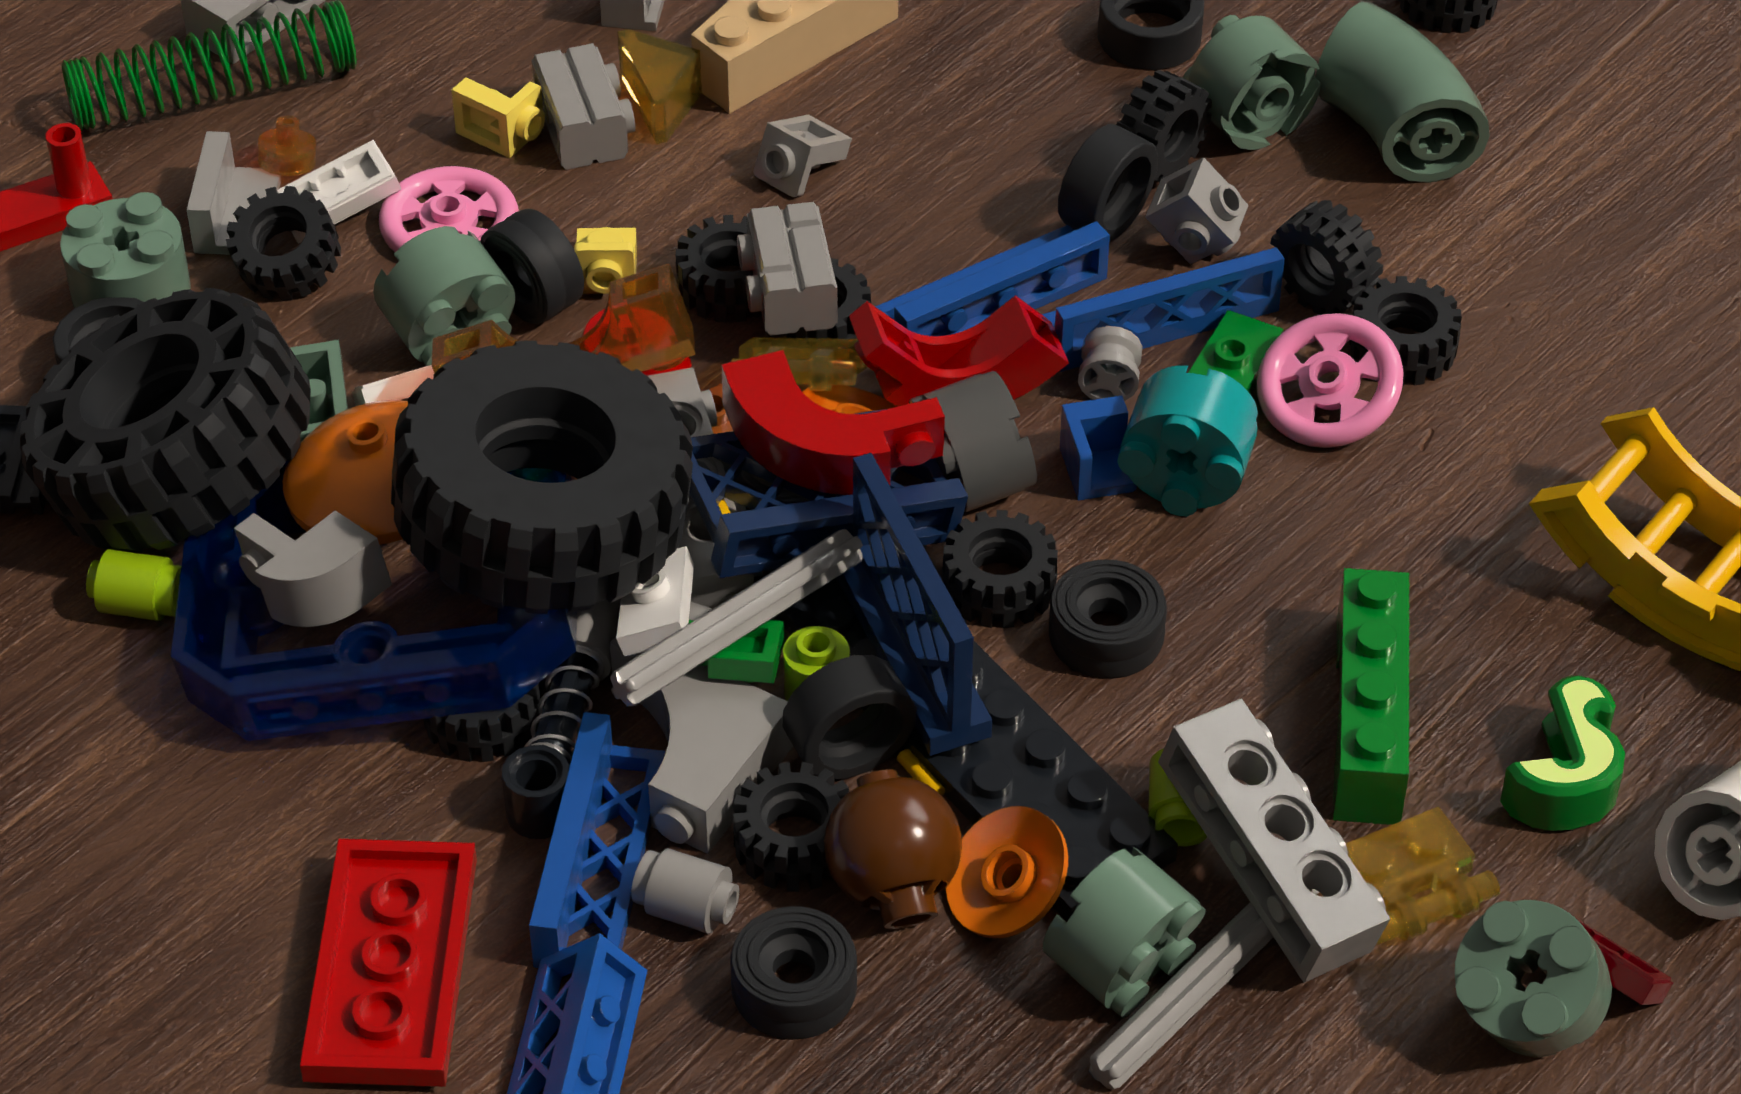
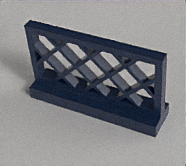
M881 410L869 411V412H862V413H855V414H867V413L877 412V411H881ZM734 431L691 437L693 469L689 492L714 543L711 562L719 578L775 570L838 530L846 529L853 536V494L838 495L814 491L792 484L776 476L759 464L744 449ZM714 457L730 464L731 467L723 477L700 467L696 459ZM935 458L929 459L917 466H901L891 469L890 487L923 546L946 542V537L951 530L958 532V524L961 523L968 499V494L959 478L947 480ZM742 471H746L771 482L772 485L764 495L735 481ZM899 471H903L925 481V483L902 486L893 482ZM784 488L811 501L784 504L777 501L776 498ZM725 497L752 510L722 514L718 505Z
M872 453L854 457L853 537L858 536L863 544L862 548H860L863 558L859 564L836 579L877 657L890 663L916 705L915 729L928 754L932 756L992 737V718L972 683L974 637Z

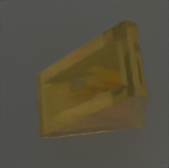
M630 29L618 31L620 76L655 143L667 142L702 94L700 50Z

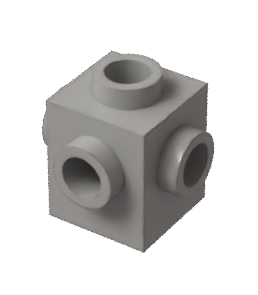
M1203 157L1160 180L1145 217L1161 233L1164 240L1173 246L1191 265L1211 254L1220 256L1236 244L1240 238L1241 232L1239 229L1249 205L1243 200L1238 190L1229 184Z

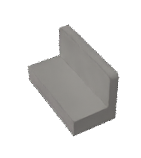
M206 131L187 206L194 253L230 255L226 243L229 235L226 230L229 222H237L233 214L239 205L247 209L250 206L247 198L255 193L261 199L266 196L265 189L276 187L277 190L280 189L281 174L279 169L235 167L230 132ZM265 245L264 249L262 250L261 254H264V253H265L266 245Z

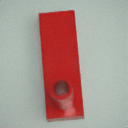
M60 123L52 126L46 132V142L53 174L0 191V252L63 231L67 226V214L76 206L84 204L95 205L113 199L92 161L87 162L81 130L77 125Z

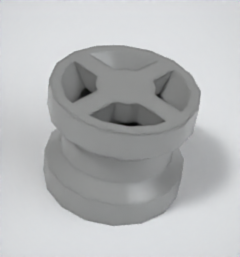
M1116 326L1099 327L1087 334L1082 345L1081 358L1083 362L1079 369L1078 384L1082 392L1089 398L1095 400L1122 395L1125 401L1131 398L1138 390L1140 374L1138 367L1141 364L1143 346L1135 334L1127 329Z

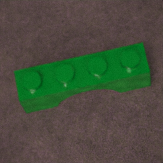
M1344 568L1336 636V668H1340V694L1334 763L1333 820L1401 825L1409 778V573Z

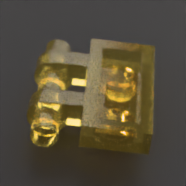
M752 337L739 347V359L731 360V362L783 350L796 383L809 384L811 391H831L832 385H855L857 374H861L867 368L854 347L858 339Z
M1439 806L1346 843L1349 858L1366 883L1372 884L1379 891L1384 900L1386 912L1391 918L1377 944H1382L1396 937L1403 941L1415 938L1426 933L1428 924L1450 915L1460 919L1478 912L1481 902L1500 894L1498 880L1491 871L1487 870L1470 878L1466 875V873L1472 871L1475 854ZM1429 888H1432L1434 891L1419 899L1412 896Z

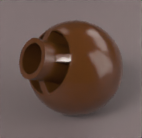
M879 770L859 777L856 780L858 787L849 791L838 802L826 826L824 853L827 867L833 880L841 891L858 905L880 911L883 925L886 929L906 928L934 919L938 916L934 896L949 886L956 874L961 858V831L953 810L936 790L916 779L898 777L896 770Z

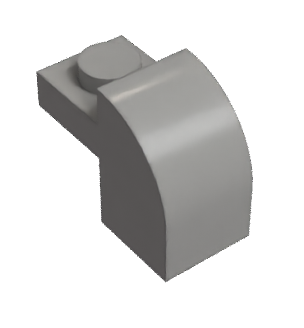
M333 511L296 540H293L255 513L234 527L243 553L239 558L242 570L253 584L261 588L271 618L283 624L298 627H314L342 620L363 608L392 585L377 537L337 511Z

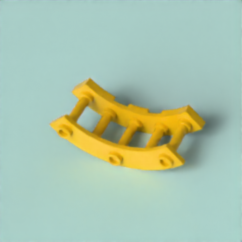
M1654 407L1606 416L1600 424L1617 448V451L1591 480L1543 488L1530 501L1529 505L1547 532L1579 569L1587 562L1596 573L1614 588L1608 596L1639 621L1676 644L1704 658L1741 671V604L1718 595L1741 567V497L1719 482L1686 451L1667 428ZM1633 470L1665 503L1636 538L1605 504ZM1684 520L1723 547L1694 582L1655 556Z

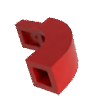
M1016 295L979 324L962 332L945 336H927L914 333L868 301L849 315L858 339L854 344L858 356L868 368L875 372L884 398L897 406L909 404V399L977 374H985L991 371L999 374L1014 400L1037 388L1069 364L1052 322Z
M783 350L721 364L723 406L737 439L759 464L792 484L823 493L851 495L853 494L854 457L872 453L890 485L891 469L901 466H917L929 459L943 456L945 415L937 397L867 414H846L835 412L816 404L801 391L793 377Z

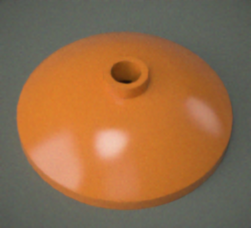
M386 400L352 407L321 423L300 443L297 453L286 465L283 476V493L291 516L302 529L307 532L333 511H337L377 537L379 545L403 539L394 522L391 486L395 428L400 413L408 406V401Z

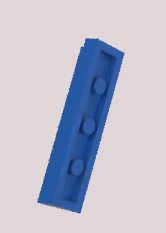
M1097 221L1077 230L1066 225L875 307L906 329L917 334L945 336L959 333L988 318L1015 295L1033 309H1037L1107 279L1110 235Z
M1275 247L1056 308V311L1042 314L1052 322L1069 361V364L1062 368L1060 372L1080 367L1083 362L1081 358L1083 340L1089 332L1099 327L1116 326L1127 329L1139 338L1143 346L1142 349L1216 329L1227 310L1251 318L1279 311L1285 258L1278 248Z
M583 713L529 924L534 968H539L542 958L567 948L569 936L593 922L609 941L621 950L623 948L633 905L631 898L632 883L637 867L645 854L651 828L648 784L657 773L664 759L665 751L612 745L611 718L607 714ZM611 768L646 772L644 782L621 795L611 785L608 778ZM603 798H605L607 803L602 805ZM638 805V809H637V812H636V811L633 809V807H635V806ZM620 815L631 827L632 834L607 847L596 835L595 830ZM590 851H592L595 855L589 858ZM626 857L625 864L623 865L620 860ZM607 868L620 882L619 888L594 901L584 890L582 883ZM577 903H578V905H579L582 909H580L579 911L575 912V911H576V907H577ZM613 911L612 918L610 919L607 914Z
M600 933L542 958L507 1094H539L543 1087V1094H620L648 970ZM572 973L569 981L559 992L562 977ZM559 1028L557 1036L545 1049V1044Z

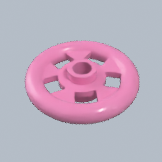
M436 167L420 171L405 178L399 183L401 190L384 199L379 212V228L386 244L394 252L417 235L443 226L455 227L460 234L468 235V231H470L480 241L482 235L488 229L476 227L478 216L495 218L492 225L494 226L519 211L510 189L496 177L481 170L468 167ZM466 190L479 194L481 197L477 201H473L460 193ZM431 192L438 194L424 203H420L417 200L419 197ZM419 218L422 229L407 232L402 222Z
M1332 313L1317 315L1292 325L1270 345L1258 371V399L1266 418L1287 438L1311 447L1332 448L1344 446L1367 437L1389 418L1401 395L1403 365L1393 341L1375 324L1348 314ZM1349 340L1359 343L1368 350L1359 362H1355L1351 356L1340 351ZM1317 341L1323 351L1311 356L1304 364L1300 363L1294 354L1304 346ZM1326 373H1339L1338 377L1330 383L1319 381V378ZM1361 378L1378 381L1376 392L1370 402L1354 398L1359 390ZM1298 379L1299 387L1304 397L1286 403L1282 394L1281 384ZM1317 407L1324 410H1337L1341 408L1340 421L1333 423L1314 422L1315 409Z

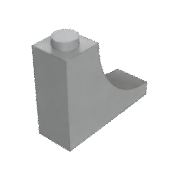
M616 636L610 642L612 673L642 654L624 656ZM702 665L694 668L642 701L640 704L658 722L668 742L664 759L657 773L648 784L651 827L657 829L672 842L686 843L708 854L733 823V803L736 795L741 796V785L747 779L757 784V772L766 767L772 774L778 763L784 759L793 747L782 728L783 709L788 701L744 681L708 678V666Z

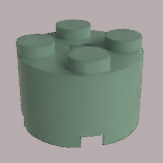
M1229 15L1222 18L1214 26L1211 40L1204 46L1194 64L1183 76L1184 79L1205 89L1209 93L1208 98L1212 101V107L1207 112L1212 114L1211 121L1236 146L1247 150L1261 149L1271 145L1265 138L1279 130L1286 136L1295 130L1315 105L1321 82L1315 77V68L1319 69L1317 62L1274 20L1266 16H1249L1240 19L1236 15Z
M140 192L129 198L107 200L95 205H79L67 214V226L62 233L60 247L74 308L91 300L106 297L137 298L145 302L153 298L159 300L169 297L176 291L191 289L179 221L170 210L162 206L159 196L149 192Z
M443 226L417 235L403 244L394 253L399 262L390 271L388 276L381 269L375 280L373 294L377 306L411 354L418 361L423 362L425 366L458 357L459 354L480 345L482 347L498 346L511 333L512 326L508 319L515 304L514 288L475 234L468 231V235L460 234L455 227Z
M1133 847L1132 855L1126 849H1122L1101 862L1072 892L1070 896L1079 904L1068 922L1056 914L1044 937L1043 952L1107 1009H1112L1120 1017L1124 1018L1130 1015L1145 999L1149 992V986L1146 983L1161 970L1168 976H1172L1190 959L1195 951L1196 944L1188 936L1201 922L1206 909L1200 905V902L1138 849Z
M1537 900L1497 902L1490 906L1484 915L1469 928L1457 952L1455 988L1458 998L1468 1014L1492 1039L1514 1053L1530 1057H1546L1555 1055L1556 1052L1565 1050L1575 1044L1579 1045L1595 1033L1607 1014L1611 1000L1612 984L1605 958L1584 926L1569 912L1554 904ZM1540 967L1547 975L1542 984L1530 982L1527 988H1525L1521 983L1526 972L1534 973Z

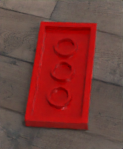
M338 839L300 1062L303 1082L446 1087L477 863L475 843Z

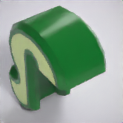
M1584 676L1562 678L1548 691L1553 711L1545 717L1541 726L1552 758L1514 762L1506 768L1500 802L1512 818L1530 827L1549 831L1573 830L1601 821L1616 804L1625 759V751L1618 737L1610 731L1616 704L1611 693L1604 685Z

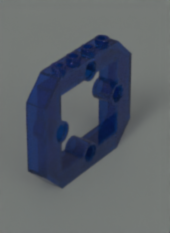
M289 460L280 469V476L267 490L262 489L249 501L250 505L234 517L232 514L215 524L214 529L201 536L195 537L192 535L185 538L171 658L188 701L247 741L432 718L437 715L440 717L510 708L576 652L577 612L569 613L568 609L549 610L547 614L525 613L524 608L505 605L503 609L498 608V620L495 624L398 636L397 632L388 624L380 621H366L355 624L343 631L333 645L256 654L258 636L273 632L280 628L283 623L271 618L261 588L253 584L242 570L239 558L243 553L234 527L255 513L285 534L306 532L291 516L283 493V476ZM524 468L507 472L518 478L535 482L559 483L572 481L570 475L550 469Z

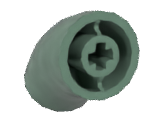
M1361 1L1350 8L1337 23L1327 40L1318 63L1319 69H1317L1315 77L1321 82L1318 96L1320 100L1337 108L1359 124L1371 136L1379 149L1383 161L1393 174L1408 181L1434 182L1451 178L1469 168L1483 154L1490 134L1488 119L1483 108L1464 77L1438 47L1397 16L1371 2Z

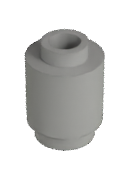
M667 848L662 853L649 850L644 854L634 875L631 898L634 903L643 905L648 915L710 934L719 923L726 925L731 920L739 899V886L732 883V871L729 867Z

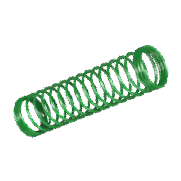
M331 0L329 3L324 2L322 9L318 5L313 4L309 12V22L305 14L299 8H295L291 17V25L285 15L278 12L274 19V31L269 21L265 17L260 16L256 24V34L247 21L242 20L239 24V41L234 30L228 24H224L221 30V44L216 34L210 28H206L203 35V48L195 34L188 32L185 40L186 55L177 38L170 36L167 45L168 59L159 42L152 40L149 49L150 64L141 46L134 44L132 48L133 71L125 53L120 48H117L114 52L115 75L107 57L102 52H99L96 56L97 80L90 63L85 57L81 56L79 59L75 57L74 60L69 59L68 61L63 60L61 63L62 73L75 123L81 132L84 129H94L96 126L83 64L94 88L104 122L108 126L111 123L103 83L101 60L114 89L122 118L125 121L128 120L119 55L129 76L140 114L143 117L146 116L137 51L148 74L159 112L163 113L165 109L158 80L155 47L165 67L176 105L181 109L182 102L175 71L173 43L187 74L194 102L199 105L200 98L192 62L191 39L204 67L212 99L217 101L218 94L214 83L209 52V35L221 60L230 95L234 97L236 91L230 70L226 31H228L236 48L244 72L247 89L252 93L254 88L247 63L244 26L255 47L265 86L270 89L272 85L263 49L262 22L273 43L283 83L288 85L289 77L280 41V18L290 37L300 77L305 81L307 75L298 41L297 14L300 16L309 36L318 75L323 77L325 74L315 33V10L324 25L336 71L340 73L344 72V70H354L357 65L356 50L344 6L339 0Z

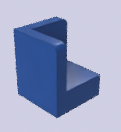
M1122 395L1062 405L1060 451L1078 501L1134 492L1137 489V485L1133 483L1127 474L1122 472L1117 462L1121 443L1128 426L1129 414Z

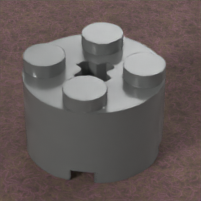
M991 371L985 374H977L909 399L910 404L937 397L945 415L943 456L935 459L946 479L959 478L967 492L968 499L964 513L1022 492L1024 489L1037 483L1036 465L1028 436L1020 439L1014 421L1015 418L1020 417L1019 411L1007 386L997 372Z

